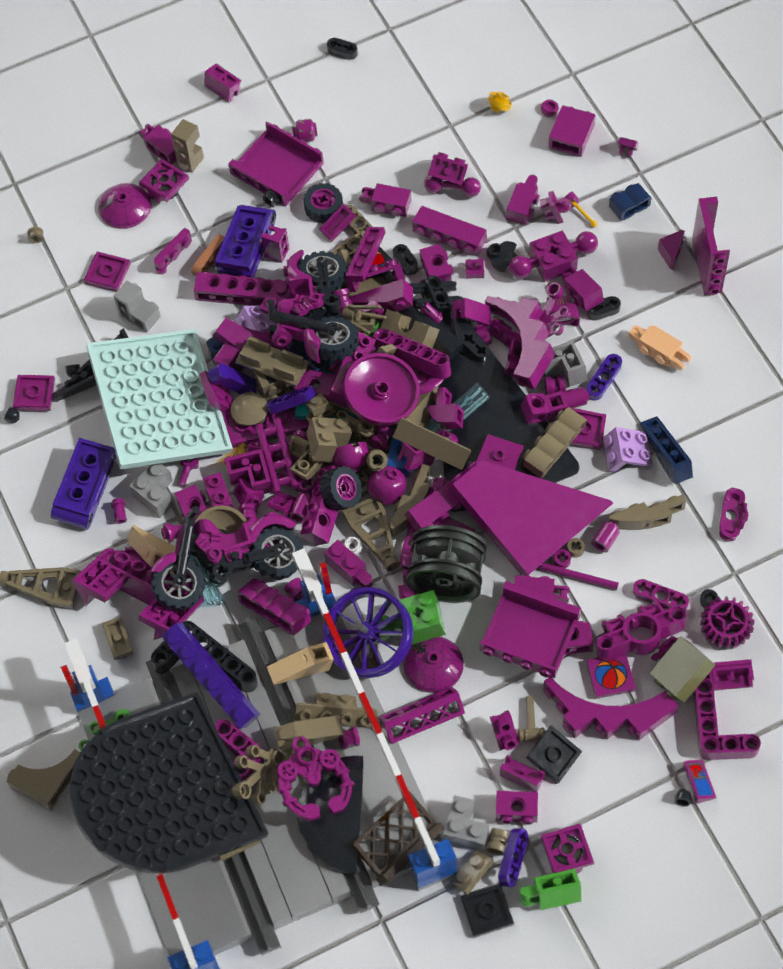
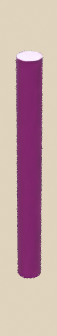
M542 563L541 566L543 571L615 590L618 589L619 582L547 563Z

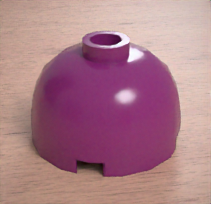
M358 442L359 446L357 447L352 443L336 448L332 458L333 465L336 468L341 466L350 467L355 473H359V468L366 465V458L369 453L367 443Z
M386 466L384 469L374 471L371 474L367 483V489L373 499L376 500L378 498L386 505L395 504L404 495L407 483L404 474L399 469L393 466Z

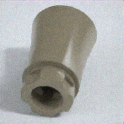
M370 449L366 458V465L363 466L364 470L372 474L374 471L384 469L387 465L388 457L380 449ZM373 458H379V464L375 465Z

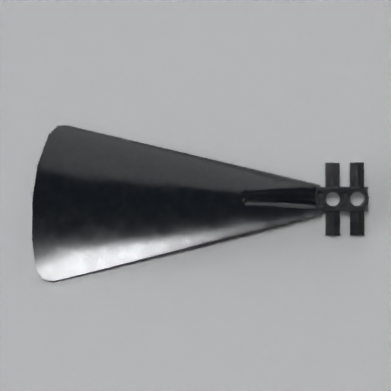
M431 275L427 279L421 280L420 283H410L413 287V294H421L422 298L413 299L414 308L420 309L423 306L428 310L424 305L428 301L437 312L442 313L443 319L438 323L440 326L459 339L460 335L465 331L473 332L481 339L466 318H461L460 311L458 319L453 316L452 302L463 298L462 296H448L447 294L449 291L457 290L456 281H441L439 277ZM462 350L450 360L451 375L445 378L438 387H445L452 394L451 404H458L459 406L482 389L479 395L462 408L464 411L483 394H486V397L464 415L462 429H448L449 432L457 437L458 444L470 449L471 453L462 470L443 461L445 479L447 481L452 480L459 473L466 470L470 464L476 463L488 434L524 446L515 471L538 477L523 466L524 459L522 458L528 449L532 450L535 447L534 443L539 436L543 437L546 434L545 430L549 424L547 421L544 423L527 424L521 408L526 395L514 379L504 373L505 368L491 350L488 359L484 362H476ZM568 448L542 479L557 483L578 473L579 463ZM462 506V507L459 508L457 511H467V510H466V508H465L464 506Z

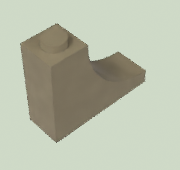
M74 749L65 760L44 769H31L18 764L15 769L9 772L6 782L11 789L51 811L71 781L73 768L80 752Z

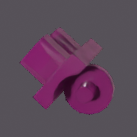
M554 191L548 192V198L540 199L541 209L545 211L547 221L556 219L558 224L564 223L561 213H566L571 209V201L568 198L558 200Z
M506 710L500 715L489 717L500 751L516 748L519 741L510 711Z

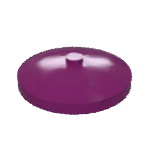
M372 353L357 359L350 366L343 384L344 396L350 409L362 420L380 426L394 425L399 423L401 418H408L414 411L420 396L419 382L411 367L400 358L386 353Z

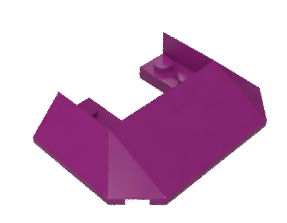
M125 547V550L114 551V548L105 549L72 580L73 585L86 605L94 598L105 603L118 590L148 604L139 614L138 621L155 629L153 640L162 638L161 636L175 623L186 621L204 603L202 595L197 604L193 605L190 609H184V611H171L167 607H162L161 603L155 600V595L151 590L152 578L148 574L152 567L146 563L133 547ZM169 573L164 578V580L173 581ZM186 583L185 586L192 590L193 583ZM164 584L166 591L170 590L171 585ZM182 589L181 597L187 596L189 593ZM174 590L170 593L172 596L178 597L177 591Z

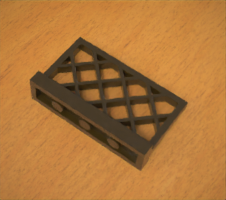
M410 792L420 817H424L429 823L425 828L432 841L445 827L440 822L436 823ZM403 797L351 844L377 876L376 881L380 885L389 882L409 863L410 854L425 848L420 835H417L418 830L414 821L413 827L403 826L404 815L411 816L410 812L404 811L405 801ZM391 814H399V825L389 824ZM376 827H385V838L375 837ZM389 828L399 829V840L389 839ZM403 829L413 830V839L411 841L403 840ZM362 840L371 841L370 852L364 851L359 846ZM375 841L385 842V853L375 852ZM389 843L399 844L397 854H389ZM375 856L384 857V867L382 869L375 865Z

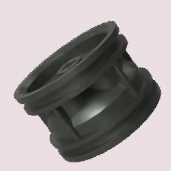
M448 525L426 526L418 529L413 534V543L411 545L413 556L406 576V585L412 592L421 594L434 590L440 602L448 603L468 602L480 595L482 585L481 570L487 552V543L481 536L467 529Z

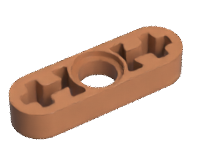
M218 234L197 259L191 270L194 276L197 275V272H207L215 263L225 236Z

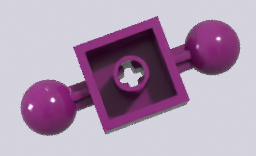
M562 230L534 240L529 245V255L531 258L528 259L524 256L514 257L509 263V272L516 279H524L536 267L544 282L560 277L561 273L569 272L570 268L577 270L578 257L576 252L585 255L593 253L598 247V239L592 232L584 231L576 237L575 242L570 243Z

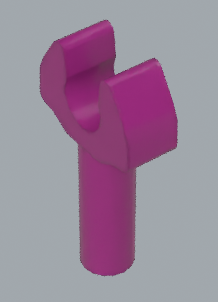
M193 458V461L190 463L187 462L188 459L179 460L183 470L177 484L178 486L185 487L190 471L198 469V458Z

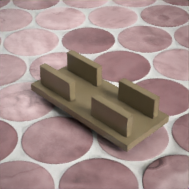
M249 336L235 361L236 364L297 387L310 364V361L305 360L302 356L284 349L283 351L271 347L269 343Z

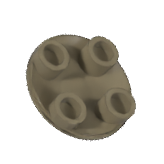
M253 392L243 393L232 402L231 415L238 425L250 426L261 424L265 421L268 412L266 408L267 401L260 394Z

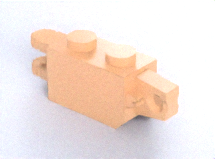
M635 325L629 332V337L638 344L640 352L654 358L661 365H665L668 368L671 365L677 368V370H683L685 365L679 359L685 362L691 360V356L682 350L683 342L656 326H649L646 330Z

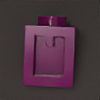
M246 478L238 480L234 495L240 505L249 503L260 507L264 492L262 490L253 491Z

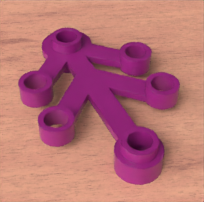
M556 282L551 283L547 287V293L550 297L539 319L546 326L560 318L567 319L571 315V311L566 306L561 307L559 311L550 315L556 300L563 295V288ZM559 323L553 324L548 329L549 335L547 338L554 334L556 336L561 335L564 331L563 326Z

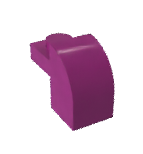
M445 387L437 388V395H435L436 405L429 406L431 417L446 429H462L464 410L458 404H451L452 394Z

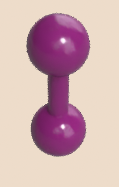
M427 175L424 179V187L431 193H437L442 188L462 190V193L467 197H475L481 191V184L474 177L466 178L462 186Z

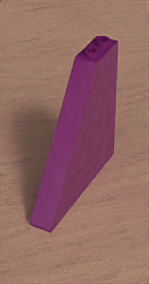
M483 460L478 464L475 462L470 464L466 468L468 472L463 476L459 473L451 480L453 484L449 487L519 574L527 576L613 504L611 500Z

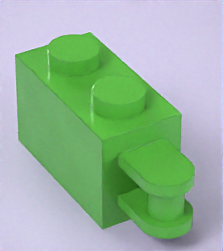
M571 869L535 877L534 885L521 888V904L524 906L538 904L540 910L581 902V883L576 870Z

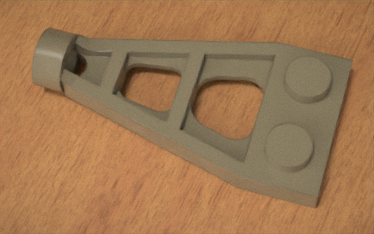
M371 497L356 504L355 507L342 510L350 529L383 563L386 571L397 569L400 566V562L395 555L386 511L378 498L375 500ZM375 518L378 519L380 525L378 531L369 534L362 528V524ZM384 536L387 546L378 549L372 540Z
M63 567L1 571L0 586L10 587L53 606L72 609L77 592L72 580L81 571ZM36 577L34 588L21 585L23 578ZM43 579H58L54 593H47L41 590L40 587Z

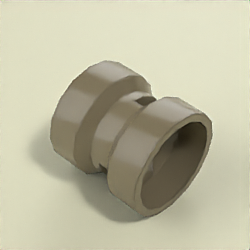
M492 828L489 834L490 841L487 842L485 850L494 855L504 856L510 833L503 829Z

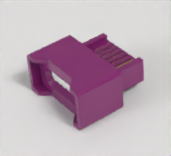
M569 294L556 300L550 315L559 311L561 307L566 306L571 311L570 317L556 320L548 325V329L555 323H559L561 326L570 324L574 327L579 326L580 316L576 302L571 303Z

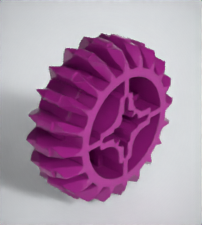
M727 596L724 598V601L718 597L716 599L717 603L711 600L710 606L706 605L704 607L705 612L701 613L702 619L700 620V625L703 626L701 631L706 633V639L712 638V645L718 642L719 648L724 644L728 650L732 644L736 649L738 643L741 645L745 644V639H750V633H753V625L755 623L754 619H751L753 618V612H748L749 606L743 607V600L737 603L735 597L732 601ZM730 617L729 624H727V628H725V621H727V618Z

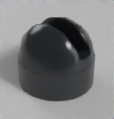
M80 364L65 366L68 377L72 378L73 373L77 374Z
M10 407L5 414L4 420L9 423H16L20 418V414L16 409Z
M679 789L675 794V804L683 807L690 806L692 800L691 793L686 791V789Z

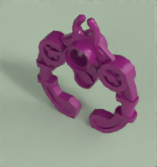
M300 736L299 739L305 745L299 748L296 745L298 739L296 737L293 738L291 744L292 756L288 761L280 763L277 769L278 793L282 795L283 807H287L301 819L307 821L319 819L320 810L318 805L307 804L302 806L295 797L291 798L289 791L292 790L291 783L296 780L298 775L309 786H317L320 783L322 769L326 772L334 771L336 777H341L343 782L340 785L341 795L332 797L327 805L332 814L342 812L349 802L352 787L355 785L350 780L349 768L342 762L337 751L333 749H326L324 751L311 747L308 739ZM308 757L311 761L306 762L303 761L301 758Z

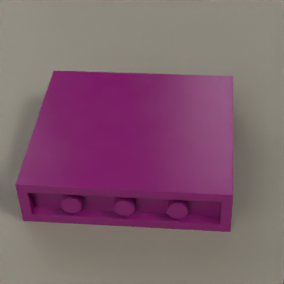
M266 121V130L238 161L232 159L228 163L231 175L263 194H266L268 190L274 191L280 198L279 203L287 206L324 164L323 153L318 148L311 147L305 141L297 139L291 133L285 132L277 125Z
M717 196L699 198L692 236V244L704 295L722 293L730 255V249L718 251L713 232L718 208Z
M506 581L503 586V594L482 641L480 640L479 651H482L484 655L489 657L501 658L505 663L520 665L524 670L539 672L543 677L555 678L579 621L581 608Z

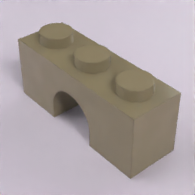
M182 119L171 133L178 166L183 170L193 173L204 158L202 147L195 144L200 137L197 125Z
M387 309L386 319L383 320L380 329H388L433 349L440 329L415 321L412 329L409 331L411 318Z

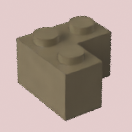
M311 418L306 435L313 461L331 462L336 448L348 444L352 434L348 419Z

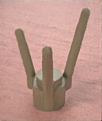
M348 304L342 312L344 320H350L352 324L356 325L357 329L368 335L370 331L355 323L360 320L361 316L386 319V316L361 312L359 310L381 309L380 305Z

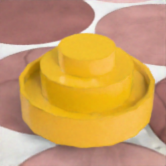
M491 91L487 100L493 111L499 113L500 111L510 110L512 103L505 93L500 91Z

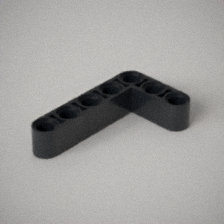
M191 621L182 622L189 631H192L191 634L200 644L207 643L204 649L212 658L217 654L222 655L218 659H213L237 687L244 692H253L257 688L256 672L195 623ZM165 641L151 654L153 669L160 674L168 672L180 659ZM160 659L165 660L163 663H156ZM231 666L237 667L235 670H229ZM252 678V681L244 682V679Z

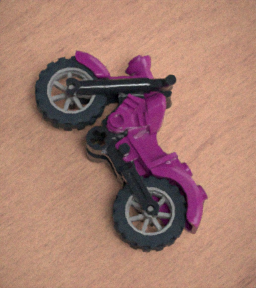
M301 249L286 260L287 266H283L284 277H288L285 278L286 289L290 290V299L281 300L278 303V311L275 310L274 300H267L268 318L278 322L277 326L269 325V340L277 347L287 346L291 341L302 343L307 355L317 363H321L322 360L327 361V359H331V361H336V359L343 360L347 356L350 357L353 352H356L359 345L356 325L352 324L350 320H344L341 317V312L339 311L341 308L340 297L336 294H331L335 289H340L341 285L346 283L347 264L344 258H340L339 254L335 255L330 251L328 253L325 251H320V253L312 252L311 255H306L302 259L304 251Z
M194 506L187 513L184 524L172 525L170 523H163V528H161L162 537L164 540L167 539L169 544L176 539L175 550L173 553L166 554L158 559L152 566L148 576L152 578L151 590L155 595L154 598L157 602L161 603L162 607H167L171 611H184V609H190L198 603L205 589V576L201 572L202 569L200 566L197 567L195 565L196 562L193 560L189 561L190 555L197 558L205 573H210L209 581L211 585L222 587L227 582L231 573L255 568L256 571L260 572L261 576H267L270 580L289 578L297 571L292 553L304 548L303 544L300 543V538L295 536L293 532L297 524L290 518L279 515V513L270 512L260 519H257V517L250 518L242 523L240 529L235 533L222 534L208 519H200L194 523V518L200 511L197 506ZM291 552V558H287L283 553ZM280 558L286 561L287 564L280 566ZM169 573L173 581L164 580V578ZM192 582V590L186 587L185 584ZM164 584L171 585L169 591H166ZM182 589L188 592L189 594L187 596L181 597ZM175 590L178 597L172 596L170 593Z

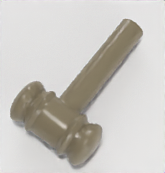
M526 696L527 728H519L517 737L519 742L538 741L545 732V728H535L533 696Z

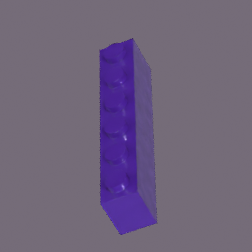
M175 623L161 636L240 729L248 727L261 715L183 623Z

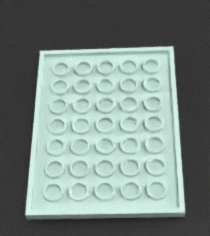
M196 329L87 343L88 355L120 469L232 453L233 448L222 413L217 408L209 405L199 375L203 371L208 372V368Z

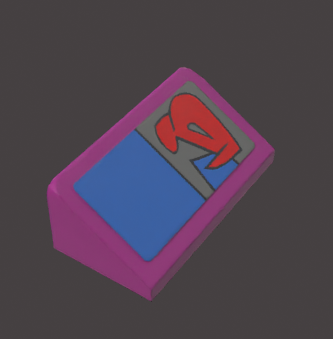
M703 760L685 761L683 768L696 804L716 799Z

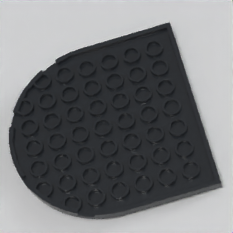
M198 692L130 715L107 725L87 742L74 765L70 782V803L76 823L88 842L98 852L125 868L157 874L177 872L264 839L269 834L251 797L239 800L232 795V787L236 783L243 781Z

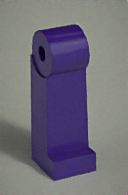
M221 363L208 370L209 379L215 384L219 383L239 395L247 392L257 393L256 380L230 366Z

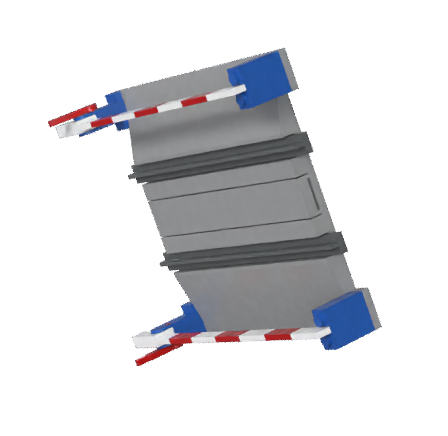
M305 549L296 551L292 555L302 578L300 587L303 599L295 603L304 605L309 609L311 622L296 635L288 634L281 627L266 630L264 635L258 619L250 620L248 617L245 619L246 622L239 624L244 639L227 646L230 652L256 672L258 682L257 688L253 692H244L240 689L261 714L248 727L240 730L257 743L262 750L269 751L276 748L281 750L284 756H287V753L278 747L275 727L295 722L294 716L297 703L315 704L316 693L356 696L357 707L364 709L372 727H356L360 737V745H352L348 749L342 750L337 737L312 745L311 747L321 751L333 749L337 751L340 758L355 755L363 756L360 836L403 797L405 801L404 811H408L411 816L404 815L403 826L413 827L414 821L418 830L417 835H420L425 848L410 854L409 863L391 880L411 873L418 891H421L455 876L457 873V857L449 839L442 841L440 834H438L431 841L425 828L429 823L424 817H420L410 792L430 814L399 743L391 744L389 742L386 730L380 723L379 716L384 715L385 712L370 679L358 677L354 668L362 669L359 657L357 655L351 663L349 655L354 649L353 644L347 648L343 645V642L351 639L350 634H338L337 630H347L341 615L335 626L329 613L336 600L331 590L326 563L319 564L320 576L319 574L316 575ZM324 623H326L347 671L332 662L329 671L273 685L267 671V666L306 647L324 643L323 628ZM77 638L64 643L74 671L71 675L67 665L61 666V670L71 689L70 694L88 741L95 736L89 731V725L96 721L100 729L106 727L105 721L112 719L118 710L126 709L133 715L198 692L214 725L220 719H227L239 728L185 664L171 668L172 673L169 670L166 673L160 674L155 672L152 662L149 660L145 663L151 678H146L114 694L108 677L98 680L92 666L87 665ZM217 654V655H215L213 658H217V659H218V658L222 657V655H221V654ZM160 659L156 663H163L165 660ZM231 666L229 668V670L237 669L236 666ZM252 678L244 679V682L252 681ZM372 709H377V718ZM98 725L94 727V731L98 729ZM342 726V728H343L344 730H348L349 728L352 727V726ZM224 728L219 733L226 734L229 730ZM238 741L234 746L240 747L244 742ZM227 749L232 761H234L236 756ZM303 757L307 759L306 762L311 761L308 757ZM244 769L237 770L239 774H243L245 772ZM269 770L267 771L266 782L269 781ZM299 775L291 783L292 790L289 791L291 798L295 797L297 802L303 789V779ZM258 781L251 787V799L253 793L257 792ZM277 787V791L273 794L265 793L266 801L264 804L255 805L269 833L268 837L259 840V844L223 861L218 856L177 872L157 874L137 871L169 957L167 959L171 969H220L215 955L252 939H255L262 956L281 948L275 933L276 929L351 897L354 898L360 914L380 906L373 888L380 886L376 881L377 876L359 854L356 875L339 872L332 869L330 864L321 858L317 859L308 849L303 834H300L297 816L287 807H283L282 795L278 793L279 787ZM391 814L389 824L399 825V814ZM385 827L375 828L376 838H385ZM389 828V839L399 840V829ZM403 829V840L411 841L413 839V830ZM362 840L359 846L364 851L370 852L371 841ZM375 841V852L385 853V842ZM389 843V854H397L399 844ZM375 856V865L379 869L384 867V857Z

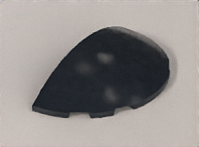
M355 755L340 758L345 766L349 768L350 780L355 784L352 787V793L346 808L336 814H332L328 809L327 804L332 797L341 795L340 785L343 782L341 777H336L334 771L326 772L321 769L320 783L315 787H311L306 783L298 800V803L302 806L307 804L318 805L320 818L307 821L297 816L300 834H303L311 853L317 859L321 858L330 864L332 869L356 875L358 853L351 844L360 837L363 791V756Z

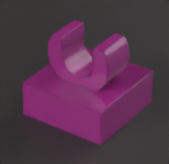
M624 137L619 138L618 144L621 146L619 154L622 155L624 149H629L628 156L631 157L633 155L632 149L637 150L638 141Z
M483 259L465 260L466 279L484 278Z
M481 324L473 328L486 345L492 344V337L487 326Z

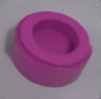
M545 100L542 103L541 112L543 115L551 117L558 113L559 105L556 101Z

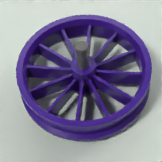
M373 587L358 588L340 597L329 610L335 626L340 615L354 624L356 630H337L338 634H358L343 642L345 648L358 642L349 655L351 663L364 645L362 669L354 668L358 677L375 678L388 674L397 668L409 653L413 641L412 619L406 607L390 593ZM369 597L367 619L365 621L356 601ZM380 597L386 599V601L384 602V604L372 620L374 598ZM353 603L361 622H353L344 616L342 612ZM391 603H393L399 613L379 623ZM402 619L403 631H380V629ZM324 623L323 640L328 644L333 662L347 671L327 625ZM381 635L402 636L398 649L395 650L380 640ZM378 641L395 651L393 656L385 663L375 644ZM370 645H372L380 665L368 669Z

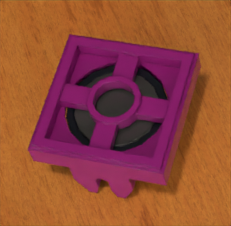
M161 159L139 181V185L146 189L149 197L152 200L155 198L159 204L162 200L168 202L176 197L179 189L189 180V175Z
M581 823L540 836L552 873L575 869L578 874L584 867L594 865Z

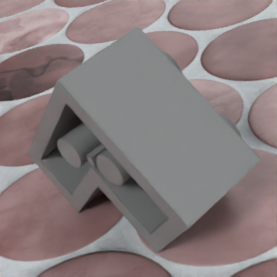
M126 281L113 295L119 316L146 332L161 317L158 305L152 301L145 300L142 288L136 283L132 284Z
M574 341L552 347L555 356L546 369L544 376L555 377L564 374L569 386L586 382V366Z
M161 463L150 465L129 485L132 495L159 518L173 506L170 494L164 490L173 482L170 470Z
M454 795L444 831V840L449 839L451 844L485 852L490 824L471 820L474 811V800Z

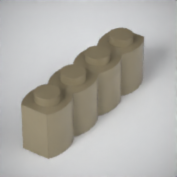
M569 407L565 411L561 410L556 416L557 421L547 426L546 434L543 437L539 436L534 443L535 447L532 450L528 449L522 458L524 459L523 466L541 479L585 427L587 419Z

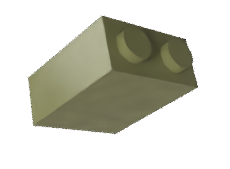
M680 636L652 669L650 674L655 678L654 683L662 689L664 687L668 689L667 694L675 701L680 699L686 702L716 664L688 640Z

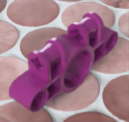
M654 600L650 605L637 607L638 613H634L626 619L619 614L615 619L602 621L601 624L605 635L600 636L597 640V657L602 661H610L630 652L637 655H647L654 652L659 647L660 640L685 629L686 610L680 606L663 610L660 603ZM646 627L652 631L654 637H650L647 640H637L628 633L634 628Z

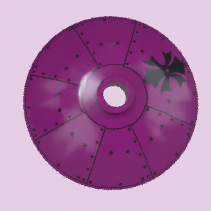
M121 183L110 187L102 194L98 203V211L102 220L109 226L118 229H127L139 225L148 217L151 210V200L147 191L141 186L132 183Z
M444 637L412 644L409 653L404 659V671L409 682L417 689L428 693H437L453 687L459 681L464 667L461 651L452 641ZM431 657H436L437 660H436V661H431L430 658H431Z

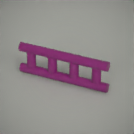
M277 418L273 420V427L264 429L262 424L255 426L274 494L281 493L280 486L291 483L292 488L299 487L297 475L290 471L293 461L281 419ZM277 433L279 443L268 446L266 437ZM282 450L284 459L273 462L271 453ZM286 466L289 476L278 479L275 470Z

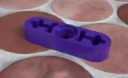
M608 355L587 385L590 400L596 401L601 399L620 371L622 358L619 355ZM616 361L617 364H614L610 370V362ZM607 374L610 378L608 380H601L599 376ZM598 384V392L592 393V390H595Z
M311 385L272 399L266 404V408L273 415L311 400L316 396V392Z
M513 828L509 834L498 874V881L502 887H514L517 883L528 844V832L526 829Z

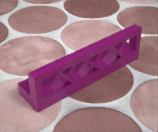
M367 227L345 275L351 292H356L360 282L365 281L386 231L384 227Z
M449 687L379 716V720L386 730L389 742L393 744L465 714L459 692L453 687ZM456 701L459 710L452 713L447 712L448 705ZM431 711H440L437 719L433 721L428 719ZM416 717L422 719L418 727L412 728L409 726L412 719ZM397 725L402 726L401 733L393 737L391 728Z

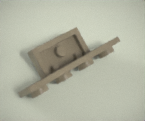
M316 693L315 704H296L294 721L339 715L342 726L372 728L364 709L357 707L356 696ZM372 709L377 718V709Z

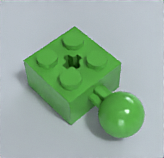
M434 590L399 600L406 607L412 619V644L446 635L439 600ZM383 615L379 623L390 617ZM402 619L380 629V631H395L400 628L403 631ZM381 635L380 640H387L392 635Z

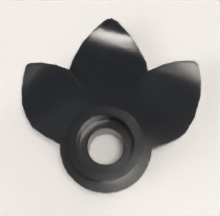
M504 241L501 244L493 243L487 248L486 255L492 260V266L496 270L506 272L510 261L518 256L513 252L517 244L511 241Z

